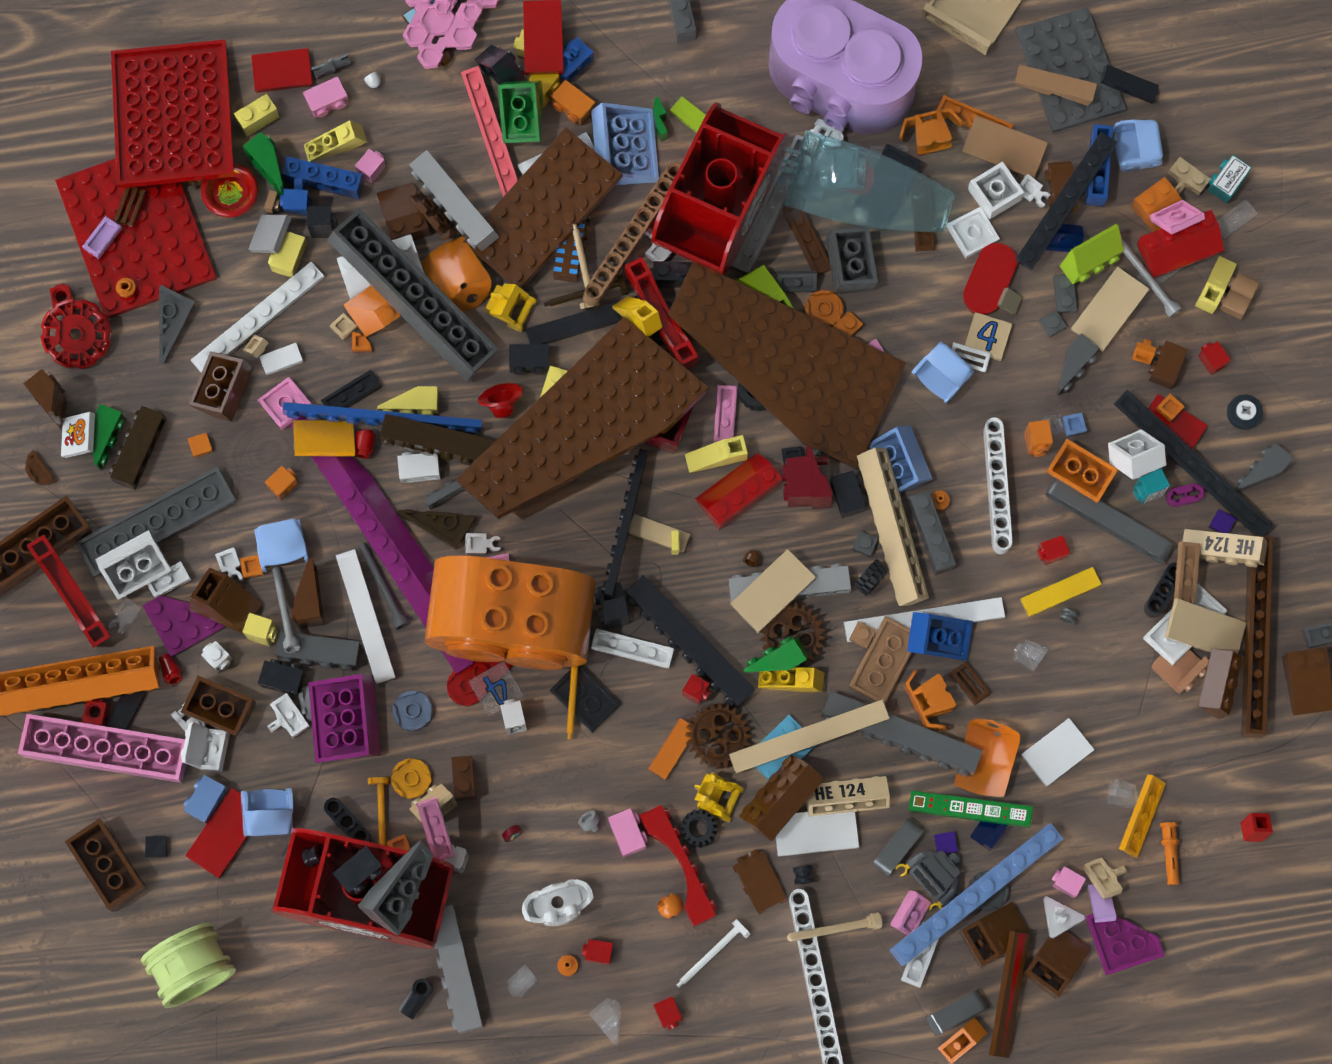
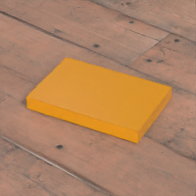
M293 420L295 456H355L353 424L346 421Z

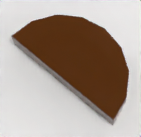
M32 450L26 460L25 470L28 477L40 485H51L57 482L36 452Z

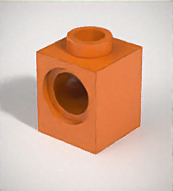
M281 466L265 481V484L282 500L298 484L295 479L297 475L290 468L286 470Z

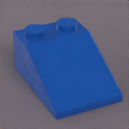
M913 612L907 652L967 661L973 621Z

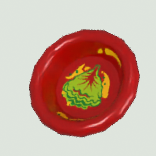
M234 163L235 177L205 179L202 181L200 189L202 201L208 210L217 216L226 218L241 216L248 212L257 200L259 192L257 179L249 169L241 164Z

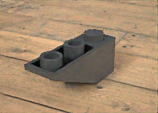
M1082 333L1068 347L1057 395L1062 391L1066 393L1073 385L1071 381L1075 377L1079 379L1086 371L1084 367L1088 363L1090 365L1093 364L1098 358L1097 352L1099 347Z
M1277 443L1272 447L1267 446L1260 454L1263 456L1260 462L1255 460L1248 468L1251 471L1249 475L1245 476L1243 474L1236 484L1239 486L1236 491L1241 492L1277 478L1294 457Z

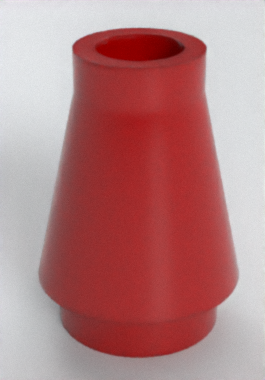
M170 654L161 655L158 660L163 680L168 685L181 681L183 678L182 671L173 661Z

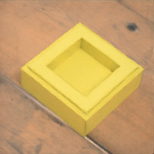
M671 531V554L679 555V532Z

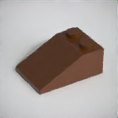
M414 182L377 193L391 240L410 234L413 241L430 236L426 218L409 199V195L413 196L417 193Z
M313 558L307 561L294 598V607H291L292 619H294L295 623H298L301 629L325 625L318 571Z
M1327 647L1287 652L1283 655L1282 662L1293 716L1332 711L1331 668Z

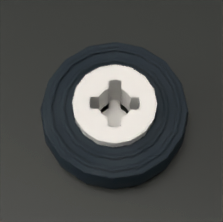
M1248 394L1239 395L1233 398L1228 405V420L1238 429H1251L1257 426L1262 419V405L1254 396Z

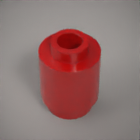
M363 428L361 431H357L355 457L370 459L376 440V435L373 434L372 430Z

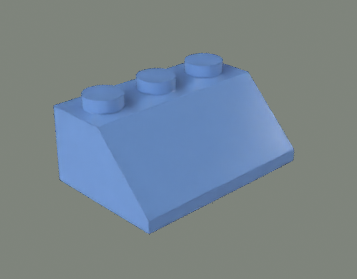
M911 425L895 427L869 443L870 449L887 448L899 494L916 489L933 479Z

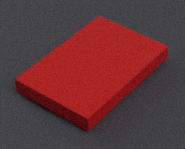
M308 48L251 55L256 93L313 86Z
M1157 394L1148 409L1193 449L1208 425L1183 409L1171 422L1168 421L1156 410L1158 405L1165 399Z

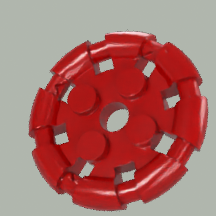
M71 298L55 304V308L51 311L48 310L41 323L42 335H40L46 354L49 353L55 363L69 369L71 367L85 369L97 364L96 361L101 357L103 358L108 352L112 341L110 340L112 328L108 317L99 310L100 307L85 299L78 301ZM74 308H80V314H73ZM60 313H62L65 316V318H63L61 321H59L56 317ZM92 314L97 318L94 324L89 319ZM50 328L56 329L55 336H50ZM74 328L81 331V337L78 340L73 339L70 335L71 330ZM96 332H102V339H96ZM58 344L64 349L60 353L55 349ZM91 347L95 350L92 355L87 352ZM71 353L78 354V360L71 359Z

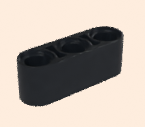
M1177 563L1168 565L1146 601L1144 612L1148 617L1155 618L1159 616L1173 595L1176 577H1172L1169 574V570L1173 569L1176 571ZM1159 587H1166L1168 594L1161 593ZM1150 603H1156L1159 611L1152 610Z
M333 797L326 800L324 811L347 837L356 839L359 833H365L367 836L365 841L371 842L370 833L339 799ZM331 804H339V809L337 812H329V806ZM351 818L353 819L352 825L348 828L343 827L344 819Z

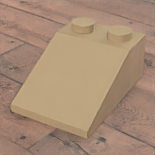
M436 784L427 790L428 794L422 799L418 797L410 804L412 806L409 808L410 812L422 827L423 824L416 803L437 797L443 816L457 806L454 796L442 784L438 786Z

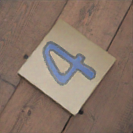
M975 312L965 346L991 353L990 358L1001 361L1012 323Z

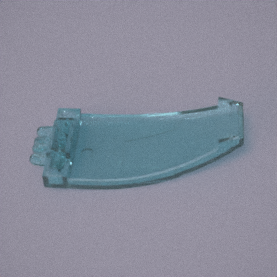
M807 130L805 131L800 150L786 148L788 153L798 154L796 162L783 158L784 163L795 166L794 169L783 166L780 169L786 173H793L791 181L783 177H778L777 179L779 182L789 184L784 206L824 218L865 227L913 232L945 231L956 194L922 173L864 147Z

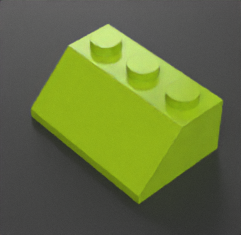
M1117 223L1071 249L1060 268L1072 284L1078 281L1083 283L1090 277V274L1094 272L1098 274L1105 269L1106 265L1110 264L1112 266L1120 260L1119 256L1124 249Z

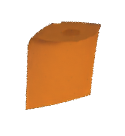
M463 236L448 241L436 248L421 262V266L428 278L462 312L480 306L487 298L491 288V279L468 243L463 242L465 240ZM466 283V288L461 289V284ZM477 294L478 298L475 302L467 303L466 299L469 295Z
M973 719L968 724L964 743L982 750V754L973 776L964 777L956 774L954 785L979 795L1004 797L1020 744V734L1014 729L996 721ZM987 723L995 724L999 726V728L992 727ZM994 732H999L1001 735L995 736Z

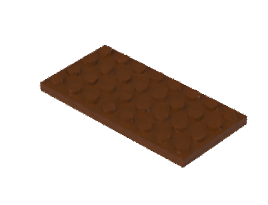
M565 127L484 218L499 238L482 252L478 247L473 249L467 241L469 237L463 242L468 243L474 254L509 284H516L523 289L573 233V224H577L578 227L623 175Z

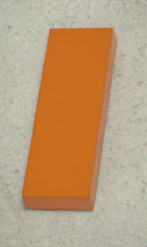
M682 718L678 720L650 765L649 771L664 780L667 779L687 747L686 742L691 739L685 736L687 732H691V730L686 728L690 723Z

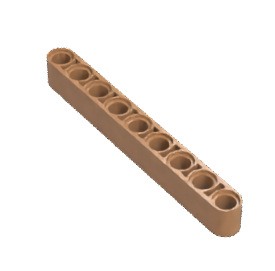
M671 163L667 166L587 284L583 295V300L587 305L595 306L601 301L645 233L657 218L660 207L668 192L660 190V187H665L669 190L675 178L670 173L674 172L677 174L680 164ZM650 202H655L658 206H652ZM639 217H646L648 221H642ZM629 232H636L638 236H631ZM619 247H626L628 251H621ZM609 262H616L618 266L613 267ZM599 277H605L608 281L602 282L599 280ZM595 292L597 296L591 297L588 293Z

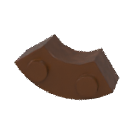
M1071 161L1048 163V170H1045V180L1049 183L1051 196L1048 197L1049 207H1051L1074 172ZM1078 203L1071 213L1078 212Z

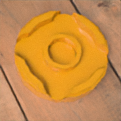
M410 758L398 762L393 768L391 775V784L395 792L406 799H417L423 796L430 788L432 782L431 773L427 765L418 759Z

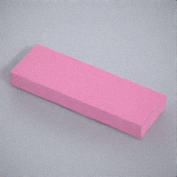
M718 385L713 443L734 437L737 386Z
M437 797L416 803L430 850L434 854L433 857L444 860L455 856Z

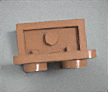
M1189 649L1173 666L1160 655L1153 662L1151 668L1180 694L1184 689L1188 692L1196 684L1193 680L1197 676L1201 678L1206 673L1209 660L1205 656L1200 660Z

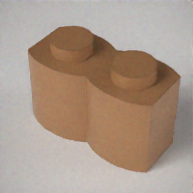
M1240 273L1236 277L1232 276L1227 285L1230 289L1227 294H1223L1219 302L1222 304L1219 310L1241 320L1259 282Z

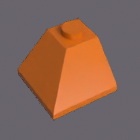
M372 285L343 304L364 337L386 327L400 317V314Z

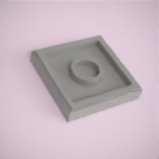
M261 215L248 250L253 253H278L291 218L287 215Z

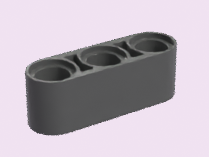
M908 818L873 861L872 865L888 877L924 830Z
M975 990L925 1019L936 1037L988 1007L979 991Z

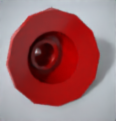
M515 383L497 384L485 390L479 396L477 403L487 406L495 418H504L515 412L516 401L522 397L523 389L519 384Z

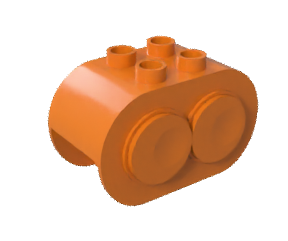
M478 556L440 557L434 563L424 642L434 649L445 651L450 656L471 661H505L514 666L538 670H558L563 667L584 665L587 662L596 581L583 573L556 567Z

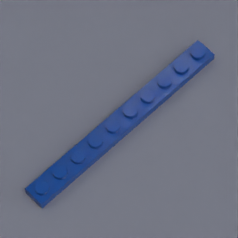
M283 402V415H287L288 418L297 419L301 416L307 417L308 420L323 418L329 422L345 420L350 424L366 422L367 425L377 426L378 423L383 424L385 414L455 431H465V433L472 435L477 434V432L481 433L482 420Z

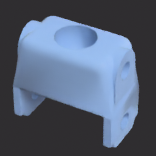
M1134 119L1115 123L1113 127L1115 141H1117L1115 152L1120 171L1132 172L1158 167L1163 164L1159 125L1155 120Z
M940 341L914 368L912 374L914 376L917 375L920 381L932 393L943 399L944 403L947 404L975 371L949 346Z
M288 519L261 525L254 529L259 561L263 572H267V566L290 563L304 557L307 563L309 554L300 519Z
M286 788L285 791L277 789L241 791L244 836L291 834L293 829L292 789Z

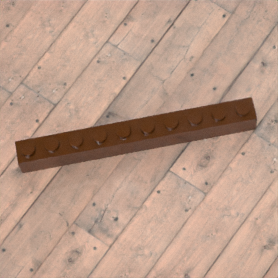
M1257 536L1264 537L1268 542L1264 565H1257V567L1247 566L1241 737L1262 738L1267 734L1273 537Z

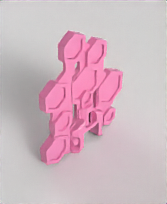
M405 0L409 7H414L416 12L404 31L403 38L410 47H418L419 54L417 59L425 69L438 68L445 48L455 47L457 50L472 49L477 39V34L473 27L478 22L482 10L496 8L500 0H467L466 3H461L455 16L452 11L458 0H435L434 4H430L432 0ZM435 36H444L440 37L436 44H432Z

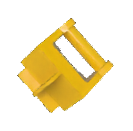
M504 283L503 287L500 285L496 286L484 311L506 322L507 327L522 332L524 329L522 326L532 306L536 305L537 300L529 296L528 293L516 284ZM521 300L525 301L526 303L515 323L511 319L512 311Z
M715 773L706 774L701 786L696 784L694 786L698 790L694 799L698 801L697 809H702L705 812L708 811L709 814L723 821L730 822V815L744 788L736 783L726 781ZM732 790L725 808L718 804L722 792H731Z

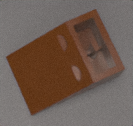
M209 567L190 596L189 610L243 634L249 613L256 615L262 602L229 576Z
M1011 902L960 930L959 934L978 967L981 968L1006 954L1010 931L1030 934Z
M1068 931L1055 938H1051L1049 935L1023 971V975L1056 999L1072 980L1091 948Z

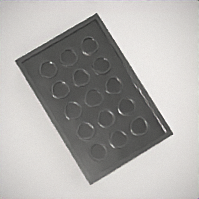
M1088 7L1015 29L1028 67L1097 83L1093 101L1088 106L1055 94L1048 96L1038 92L1053 133L1125 112L1126 107L1120 91L1100 83L1103 69L1106 64L1109 65Z

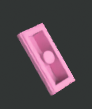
M909 890L890 925L905 935L910 934L919 926L932 902L918 892Z

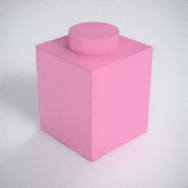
M370 149L366 151L355 165L356 172L361 173L363 178L370 183H373L386 167L384 156L380 152H373Z
M1064 866L1061 870L1057 869L1051 879L1054 881L1052 887L1074 899L1086 878Z

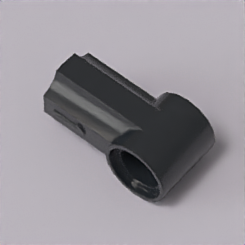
M425 979L416 980L398 1011L414 1020L426 999L432 994V983ZM420 983H426L428 986L425 994L418 992V985Z

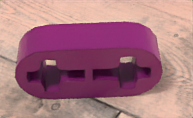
M1198 484L1173 488L1167 493L1166 502L1171 507H1181L1197 503L1203 498L1204 489ZM1192 489L1195 492H1199L1197 498L1194 495L1187 496V494H1190ZM1173 493H1175L1176 496L1183 495V497L1179 498L1177 502L1175 501V499L1171 500Z

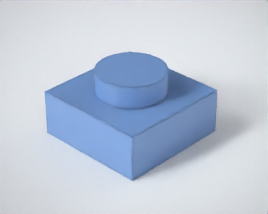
M1082 413L1062 417L1066 437L1087 432Z

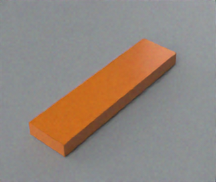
M943 95L937 110L951 108L962 120L963 126L970 129L975 116L1011 129L1014 127L1011 123L946 95Z

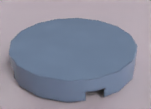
M414 690L400 694L393 704L392 712L396 723L402 729L418 731L426 727L431 721L433 708L426 695Z

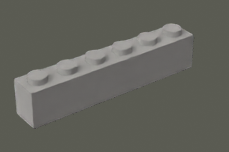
M427 150L409 164L413 169L411 174L418 182L420 180L424 182V185H422L424 190L429 195L431 193L434 194V202L439 208L444 206L447 210L444 214L451 222L455 220L458 223L455 226L462 235L465 233L468 235L467 241L473 249L478 247L482 252L499 238L497 233Z
M833 564L831 568H823V566L812 567L809 571L816 579L795 599L850 593L851 585L848 566ZM762 572L753 573L749 577L734 575L731 579H728L730 603L757 579Z
M453 905L445 906L435 949L438 948L439 952L436 960L438 968L443 969L444 977H441L443 989H448L449 997H446L448 1009H452L454 1017L451 1018L453 1030L457 1029L460 1034L483 1028L455 909Z

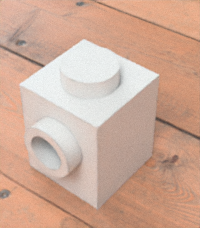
M217 641L213 644H207L202 650L201 656L217 673L225 670L233 660Z

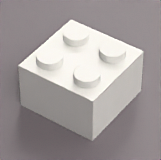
M1003 161L971 180L968 187L969 192L983 209L989 220L1020 202L1024 191Z
M1138 430L1108 443L1110 464L1131 479L1140 478L1142 475L1166 466L1165 445L1143 430Z

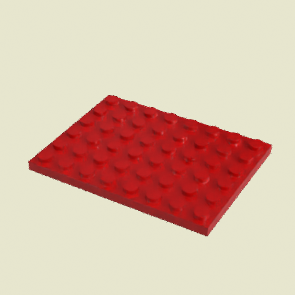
M226 39L111 51L117 187L128 188L235 177Z
M115 158L55 180L103 314H106L108 319L159 301L160 285L176 293H181L217 280L181 182L138 186L139 190H146L147 193L134 228L117 223L122 227V230L100 259L84 250L82 246L105 216L114 221L126 188L117 187ZM132 192L130 193V196H129V198H128V201H127V204H126V206H125V209H124V212H123V214H122L121 219H123V216H124V213H125V211H126V208H127V205H128V203H129V200H130V197H131V195H132ZM139 194L136 195L133 207L127 219V221L129 222L133 214L134 208L136 206L137 200L139 198ZM122 278H129L136 285V290L130 297H121L116 291V284ZM123 285L122 289L126 290L129 285Z

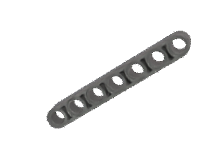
M1055 477L1045 492V495L1052 501L1158 563L1164 564L1174 548L1171 542L1102 501L1099 500L1096 503Z

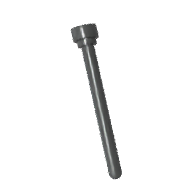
M361 543L359 549L393 614L392 623L395 629L400 630L408 626L410 621L407 615L400 612L367 545Z

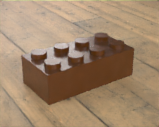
M790 755L782 762V766L777 772L770 776L766 785L758 790L750 804L743 808L739 817L755 832L772 842L824 778L811 765Z
M100 818L65 841L105 906L111 912H114L147 890L144 882L106 823Z

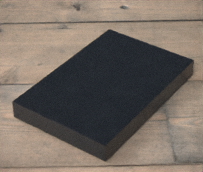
M579 666L575 717L593 733L621 704L583 666ZM571 669L549 690L567 709L569 705Z

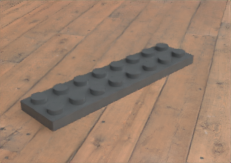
M215 467L75 543L93 577L96 578L102 574L95 560L98 557L148 530L156 543L159 544L237 501L219 468Z

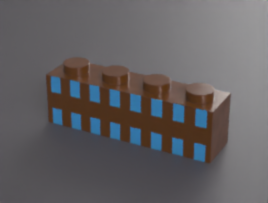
M591 213L577 227L580 231L582 245L584 240L588 239L589 229L586 228V223L590 222ZM573 233L557 250L553 272L554 280L577 283L578 276H582Z

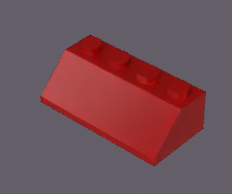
M1212 209L1204 212V220L1174 234H1170L1164 229H1159L1140 237L1137 247L1153 278L1224 251L1220 226Z
M756 453L696 497L695 501L717 529L720 530L781 485L782 477L768 460L759 453Z

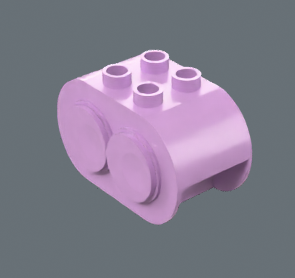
M786 0L777 11L773 21L768 65L774 85L782 95L790 99L789 104L796 111L809 114L812 110L824 116L823 122L826 125L834 126V129L840 132L847 128L860 134H877L895 127L908 114L915 96V84L922 67V51L918 39L908 28L853 0Z

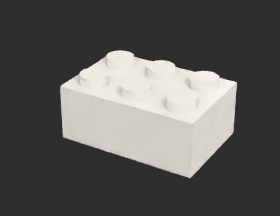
M149 530L95 559L99 570L118 600L171 571L165 556Z

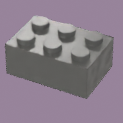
M869 227L831 230L826 236V244L834 292L872 290L878 283Z

